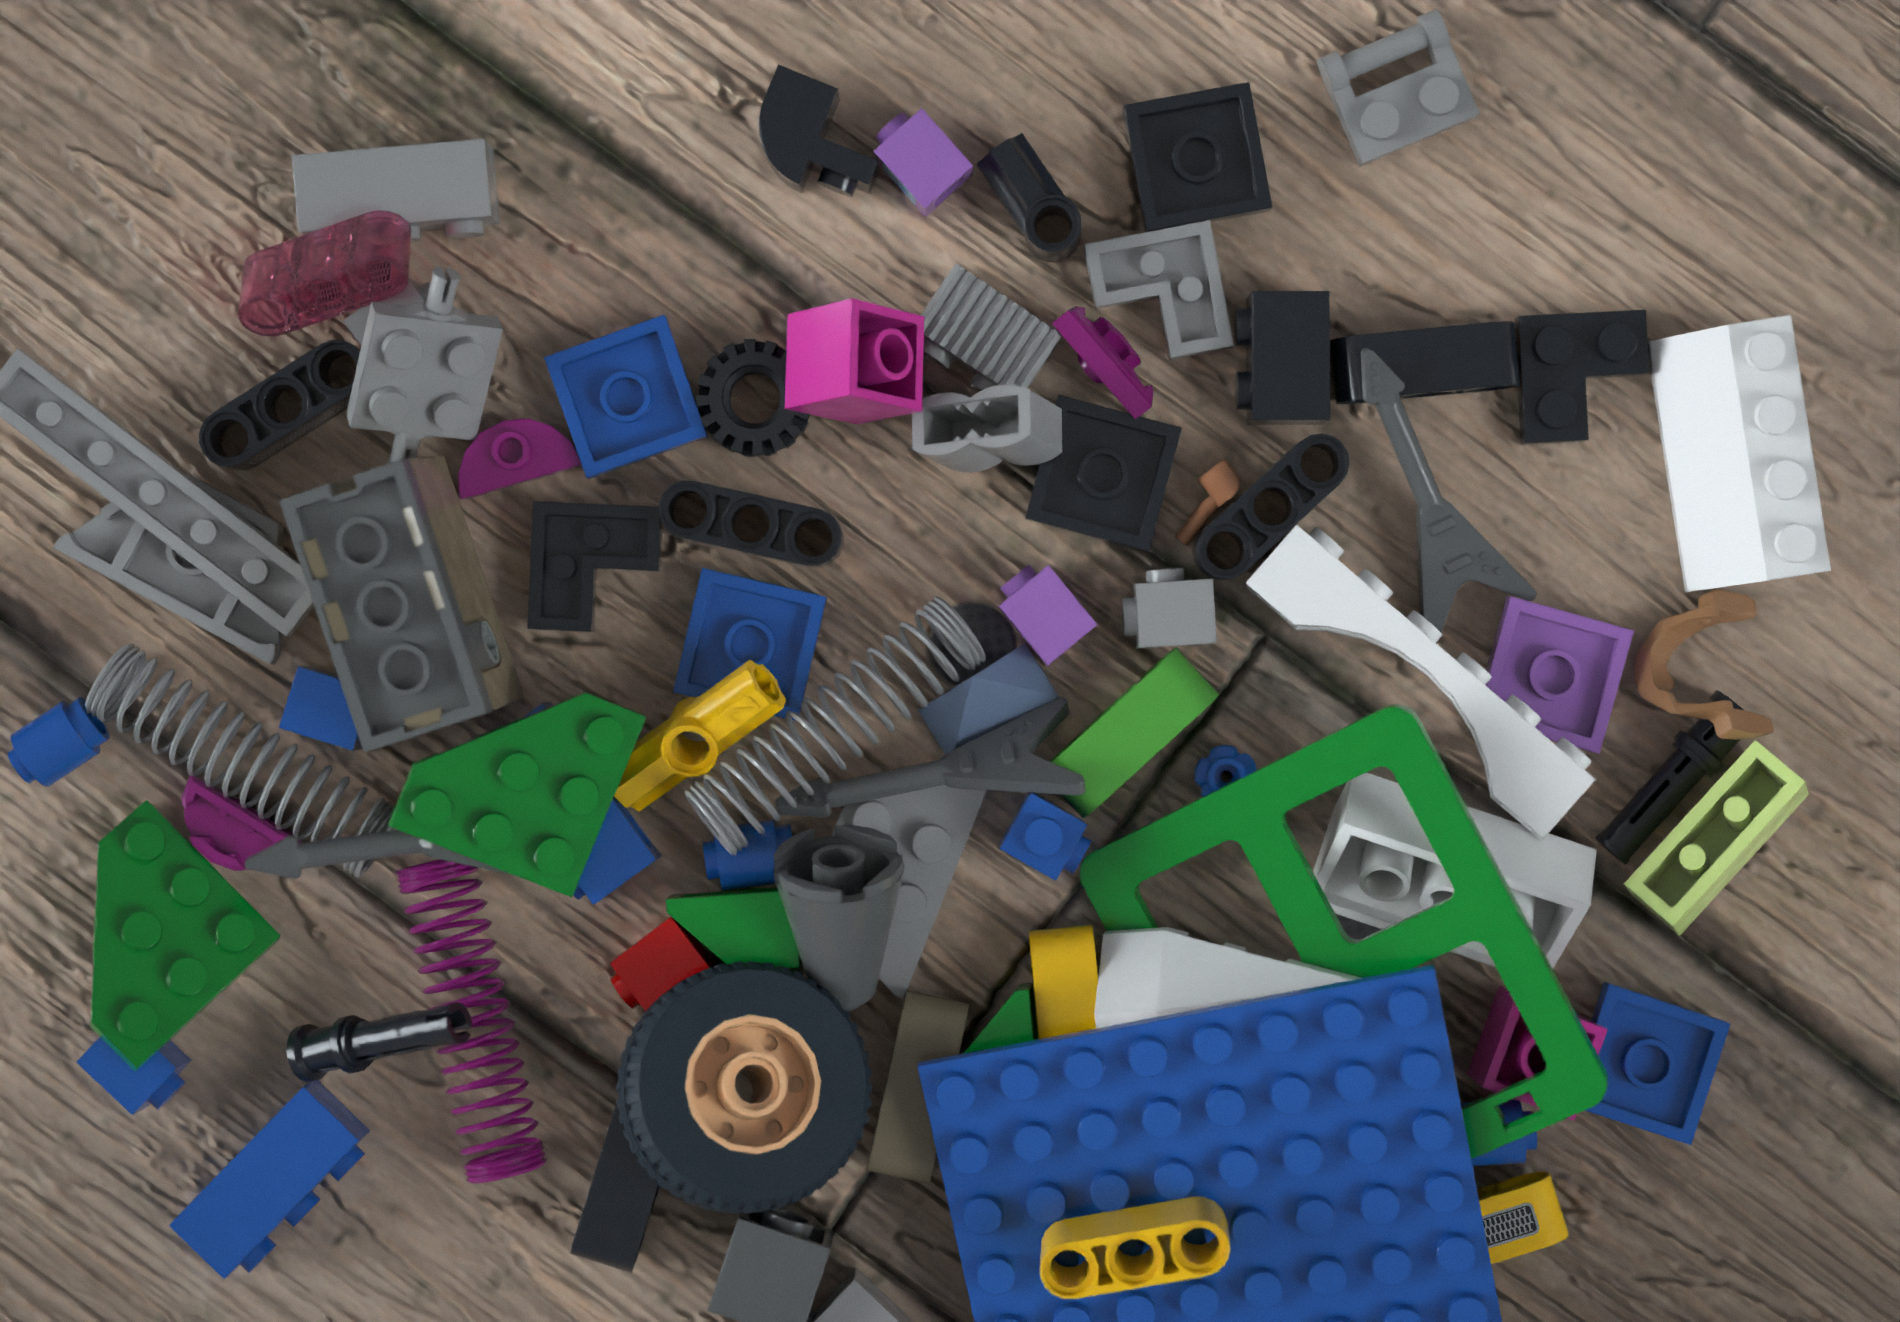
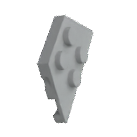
M181 470L283 549V524ZM112 502L101 508V513L73 533H66L57 539L53 548L268 664H276L278 661L281 638L279 630Z
M941 785L843 806L836 825L862 826L885 833L897 842V852L899 855H903L904 872L879 975L881 981L897 997L904 999L987 790L951 788Z

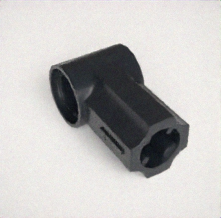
M1023 133L1013 138H1008L990 150L977 163V167L1025 237L1029 250L1037 258L1046 262H1060L1069 258L1077 250L1081 241V215L1077 206L1065 197ZM1059 215L1069 222L1071 231L1063 241L1048 243L1037 236L1035 232L1037 223L1045 216Z

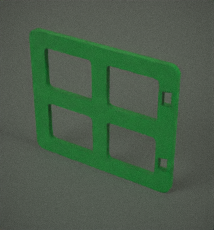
M1393 704L1383 707L1094 850L1081 864L1080 880L1106 931L1158 928L1140 894V883L1224 841L1233 840L1238 842L1243 848L1303 963L1365 978L1412 969L1468 942L1476 941L1483 944L1546 1061V1069L1461 1107L1471 1159L1592 1108L1603 1099L1606 1093L1608 1074L1420 718L1412 709L1404 705ZM1386 767L1393 772L1452 883L1454 893L1452 897L1357 940L1347 936L1287 824L1286 813L1288 810L1374 768ZM1530 1092L1540 1110L1506 1124L1505 1116L1499 1104Z

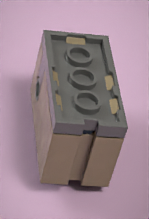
M444 455L401 459L353 475L354 481L326 484L279 500L364 753L489 713L525 698Z

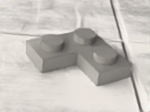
M1210 220L1084 244L1083 248L1095 310L1158 298L1169 360L1230 349L1234 346Z

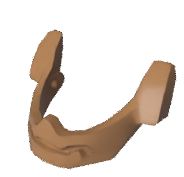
M1713 589L1698 598L1697 609L1659 621L1636 653L1634 679L1641 697L1668 713L1710 720L1714 725L1716 735L1722 739H1753L1773 733L1774 728L1771 719L1757 713L1734 709L1731 701L1722 700L1702 704L1679 703L1673 693H1670V690L1674 688V680L1667 670V664L1672 652L1685 639L1702 629L1717 623L1754 619L1756 615L1755 600L1744 594Z

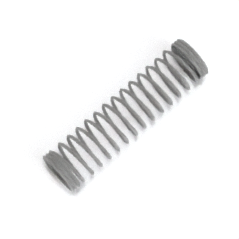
M934 597L933 601L928 602V605L924 604L923 610L915 612L917 628L908 623H900L899 634L902 642L896 637L885 635L883 637V647L886 654L879 649L869 647L866 655L870 667L861 661L852 660L850 668L854 680L843 673L836 672L834 682L838 693L830 687L820 685L818 687V695L823 707L812 699L803 698L802 709L807 720L798 713L787 710L785 718L792 735L782 726L771 723L769 725V732L776 748L766 739L754 736L753 746L760 761L748 751L738 748L736 757L745 776L732 764L721 761L720 771L729 789L710 774L704 775V784L696 781L695 786H690V790L685 789V796L711 833L731 855L736 856L737 851H742V847L747 848L748 841L722 805L711 783L739 809L758 833L764 834L765 829L740 795L727 769L752 792L776 821L781 820V816L750 772L743 756L763 773L792 808H797L796 801L772 769L759 743L767 748L786 767L808 795L813 796V789L795 767L775 730L795 746L825 783L830 782V777L805 745L791 717L801 723L817 739L841 770H846V764L819 729L808 708V704L817 710L838 731L857 757L862 758L863 752L836 718L828 704L824 691L844 707L874 745H878L879 739L853 707L842 687L840 679L848 683L863 697L889 732H895V726L868 693L857 672L856 666L864 670L881 686L905 719H911V713L882 677L872 653L881 658L897 673L905 687L922 707H927V700L900 668L893 656L888 641H891L912 659L937 694L943 695V687L928 667L915 654L907 639L904 628L914 633L927 645L936 661L954 682H959L960 676L949 660L930 640L920 616L926 618L941 643L963 667L974 671L976 666L979 667L980 663L985 662L986 655L980 642L962 617L944 599Z
M125 644L110 658L96 678L85 703L87 713H92V717L97 716V719L101 722H110L117 718L116 726L118 733H126L134 729L136 744H143L152 739L153 754L159 755L170 750L169 758L171 765H180L188 760L187 771L189 776H196L205 771L206 787L216 786L223 781L222 791L224 798L233 797L241 792V808H250L259 802L257 809L259 819L269 818L277 812L275 818L277 830L286 829L295 822L293 836L298 841L305 839L311 833L310 842L317 841L329 812L338 802L350 782L349 776L344 777L340 781L317 819L303 833L298 835L305 813L328 780L333 770L332 765L324 768L304 803L286 822L280 825L282 815L291 795L298 788L314 763V755H309L305 759L282 798L269 811L263 814L269 792L293 759L297 751V744L291 745L286 750L264 788L252 800L245 803L253 778L266 763L279 742V733L273 734L267 741L247 777L235 789L227 792L232 774L258 738L263 727L262 722L256 723L250 729L236 751L229 767L218 778L210 781L216 759L234 738L244 721L245 713L239 712L236 714L223 732L211 757L201 767L192 771L197 751L222 719L227 709V701L220 702L215 707L200 730L193 747L184 756L175 760L179 741L191 728L206 706L210 697L209 690L203 691L193 702L174 738L161 749H157L161 731L174 717L192 688V679L184 681L179 686L164 709L156 728L144 738H140L139 735L143 721L168 690L174 679L175 670L169 669L160 677L147 697L138 718L123 728L122 720L126 709L145 688L158 662L157 658H153L145 663V650L134 647V644ZM367 787L359 790L342 820L324 840L340 838L347 822L366 796ZM384 798L378 799L355 836L394 831V828L388 826V822L395 804L390 805V801L385 802ZM376 859L343 863L344 871L348 870L349 875L354 874L355 878L362 876Z

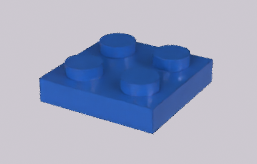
M665 315L544 357L585 476L588 479L709 437L700 419L701 415Z
M702 568L673 692L691 697L700 696L748 660H752L756 664H763L778 681L782 694L786 698L784 708L774 716L785 718L787 710L794 711L800 715L827 597Z
M1604 981L1592 1021L1608 1029L1598 1055L1608 1074V1087L1603 1099L1597 1105L1585 1111L1691 1145L1731 1024L1724 1020Z

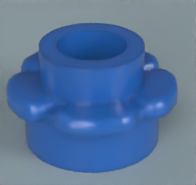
M1219 745L1210 750L1207 758L1203 757L1198 761L1195 767L1194 779L1196 784L1201 786V796L1203 797L1256 771L1257 767L1250 755L1246 753L1240 754L1235 746ZM1225 770L1232 773V779L1228 783H1224L1220 779L1221 773Z

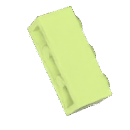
M1755 740L1629 877L1624 885L1632 896L1680 936L1809 795L1806 781Z

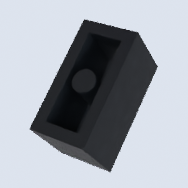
M1252 291L1246 298V308H1236L1235 344L1236 346H1246V371H1237L1235 376L1236 410H1246V425H1323L1330 420L1329 291Z

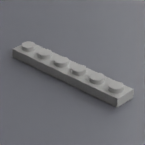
M16 349L0 370V417L282 634L292 637L315 607L300 562L26 351Z

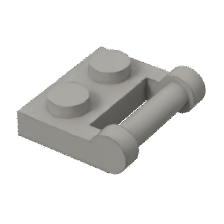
M1437 9L1418 16L1417 24L1342 56L1335 51L1317 59L1321 77L1359 167L1473 120L1480 115L1451 46L1446 24ZM1426 48L1433 65L1355 97L1350 85V79Z

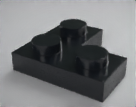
M1646 310L1518 316L1514 319L1520 380L1518 404L1521 445L1584 442L1589 440L1586 378L1642 376L1649 373Z
M533 501L527 629L594 632L597 569L660 572L662 522L659 517V507Z

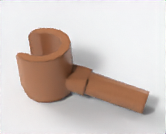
M1225 460L1220 461L1198 479V482L1210 496L1198 505L1175 536L1186 546L1193 540L1211 514H1214L1221 505L1232 498L1239 490L1240 478Z

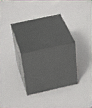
M782 1208L753 1213H740L707 1311L739 1322H807L831 1250L834 1231L814 1225V1222L807 1217Z

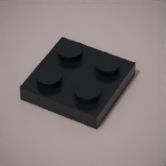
M1250 82L1123 105V117L1145 232L1207 220L1215 222L1271 211L1273 207Z
M1058 395L1055 405L1062 409V453L1047 462L1039 464L1025 520L1149 552L1182 428L1140 416L1135 419L1129 413Z

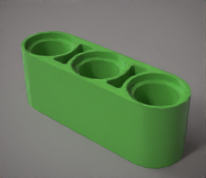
M1177 647L1159 660L1049 761L1084 777L1086 786L1084 794L1062 795L1082 818L1088 816L1219 696L1215 688Z

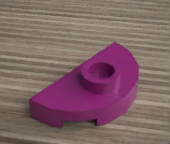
M1075 306L1069 309L1052 323L1053 326L1078 353L1079 364L1088 377L1098 384L1104 383L1128 412L1137 419L1150 409L1153 403L1152 385L1144 386L1134 371L1142 362L1138 354L1126 338L1104 317H1099L1096 321L1092 322L1084 317L1086 315L1084 307Z
M532 419L503 420L482 431L466 449L458 472L459 496L461 500L470 499L582 467L575 445L553 426Z
M199 775L189 776L181 797L182 806H184L185 824L191 835L189 838L192 845L210 862L234 871L249 870L245 867V860L249 856L293 835L287 829L277 830L275 822L269 818L259 819L258 812L253 808H241L240 801L235 797L224 798L222 789L217 786L206 787L205 779Z

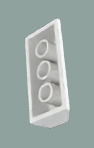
M1791 315L1729 324L1648 341V359L1685 592L1831 571Z
M1364 773L1348 781L1333 810L1313 870L1335 914L1384 929L1452 897L1454 893L1453 885L1399 783L1369 773ZM1466 806L1553 969L1591 905L1597 849L1549 833L1544 839L1539 840L1522 824ZM1468 942L1449 951L1496 967L1485 946L1479 942Z

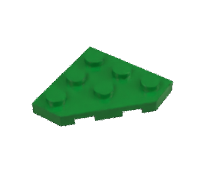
M583 691L527 717H521L474 737L475 739L414 762L390 817L388 826L572 898L642 730L646 716Z
M148 800L144 801L98 842L90 1027L135 1073L277 943L281 937Z

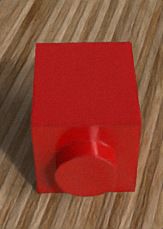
M670 916L610 963L617 973L610 978V981L617 993L630 1008L634 1009L640 1004L646 1011L666 991L686 978L710 968L714 961L698 939Z

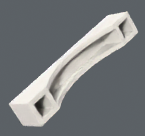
M1296 525L1246 582L1247 589L1295 630L1327 631L1363 639L1397 654L1427 675L1452 701L1471 731L1485 767L1490 798L1539 840L1544 839L1596 780L1585 771L1592 761L1564 737H1561L1554 744L1535 727L1542 720L1541 717L1518 697L1512 694L1506 701H1503L1490 690L1486 684L1492 676L1474 659L1462 652L1455 660L1436 644L1441 638L1442 633L1422 615L1413 610L1406 618L1388 603L1387 600L1392 596L1393 592L1374 574L1364 568L1358 576L1355 575L1338 560L1344 553V550L1326 533L1315 527L1307 534Z

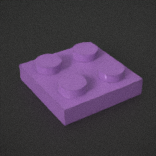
M1508 596L1505 600L1486 671L1492 676L1486 686L1503 701H1506L1513 694L1527 704L1542 719L1535 728L1550 741L1557 742L1561 737H1564L1578 749L1600 754L1634 630Z

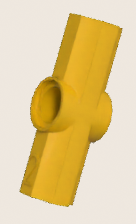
M748 660L702 695L688 697L680 701L673 708L669 719L636 742L614 797L625 808L631 807L640 812L687 777L700 776L709 772L716 764L719 754L784 708L786 698L778 686L777 679L763 664L759 665L752 660ZM693 731L702 735L706 740L693 741L684 736L682 732Z

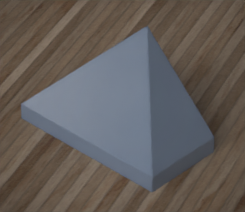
M1024 643L929 702L927 707H921L918 709V712L943 752L947 754L1053 701L1059 696L1028 646Z

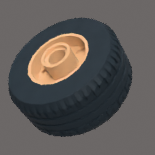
M742 961L731 964L717 965L686 978L662 994L643 1013L639 1022L632 1029L633 1032L628 1037L625 1050L620 1058L622 1062L621 1066L618 1067V1083L616 1085V1092H619V1098L616 1099L617 1108L620 1111V1124H623L625 1128L623 1134L630 1143L629 1147L632 1153L637 1154L639 1164L647 1170L652 1179L656 1178L659 1182L658 1185L669 1190L675 1197L684 1199V1202L697 1205L700 1208L714 1210V1212L740 1214L768 1211L793 1204L813 1194L816 1189H821L827 1184L828 1180L839 1173L838 1169L845 1166L850 1154H853L858 1147L856 1142L861 1140L864 1132L863 1127L867 1124L869 1118L867 1109H871V1099L869 1097L870 1093H872V1083H869V1077L872 1076L871 1067H868L867 1063L869 1061L868 1052H864L863 1048L865 1042L862 1036L859 1037L857 1031L859 1029L856 1023L851 1022L849 1019L851 1015L840 1006L841 1003L836 997L832 998L829 995V990L823 986L819 988L816 986L817 982L812 978L806 979L803 977V973L791 971L782 965L775 967L773 963H758L756 961L742 963ZM738 1073L747 1077L752 1085L753 1093L749 1103L743 1101L736 1093L734 1084Z

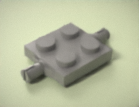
M435 267L432 270L431 284L427 301L407 305L371 302L346 416L350 428L387 431L395 434L388 464L401 459L416 458L422 438L436 436L475 440L477 437L503 327L497 316L466 313L453 306L460 274L451 268L446 267L445 273L442 267Z

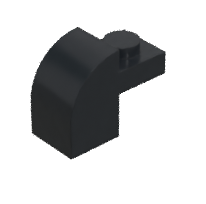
M778 64L759 115L761 143L767 160L776 175L786 185L800 193L803 192L812 170L820 174L817 183L834 192L853 197L855 189H859L870 194L879 173L878 161L824 139L840 102L838 88Z

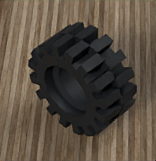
M744 339V343L737 345L731 343L723 347L724 351L717 357L713 355L707 362L708 367L704 374H700L697 383L699 385V393L696 395V402L704 427L723 447L733 453H740L747 457L756 458V456L766 455L767 457L777 454V451L785 447L788 449L796 442L795 439L801 432L804 433L810 414L785 409L786 350L779 347L777 343L768 340L766 342H759L756 339ZM751 374H761L769 377L776 383L780 392V404L776 413L770 419L761 423H748L736 416L731 406L733 387L741 378Z

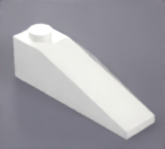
M1169 927L1106 931L1103 934L1094 1011L1096 1028L1360 979L1361 977L1292 959L1284 962L1246 952V947L1227 942L1224 945L1188 937L1189 932Z

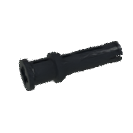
M1718 690L1710 697L1711 702L1728 700L1732 702L1734 709L1744 710ZM1699 719L1688 732L1680 730L1674 737L1675 742L1672 744L1675 751L1645 785L1636 792L1634 797L1602 833L1595 837L1596 841L1626 865L1630 861V857L1671 814L1673 809L1704 775L1711 778L1713 774L1718 775L1724 768L1721 761L1741 739L1719 738L1716 735L1713 723L1708 719Z
M453 1002L432 1009L403 1013L373 1021H366L358 1016L350 1015L338 1018L333 1023V1026L323 1028L313 1024L297 1026L290 1032L287 1040L286 1054L288 1064L298 1079L305 1082L322 1079L328 1071L339 1069L349 1074L361 1072L369 1067L374 1060L383 1057L397 1056L443 1045L466 1043L471 1034L467 1031L458 1033L455 1031L472 1029V1021L468 1009L460 1002Z

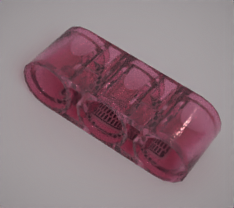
M378 210L367 212L248 256L243 264L238 319L242 326L250 332L261 336L273 337L284 335L371 305V302H379L394 297L403 292L408 285L412 229L408 221L390 211Z

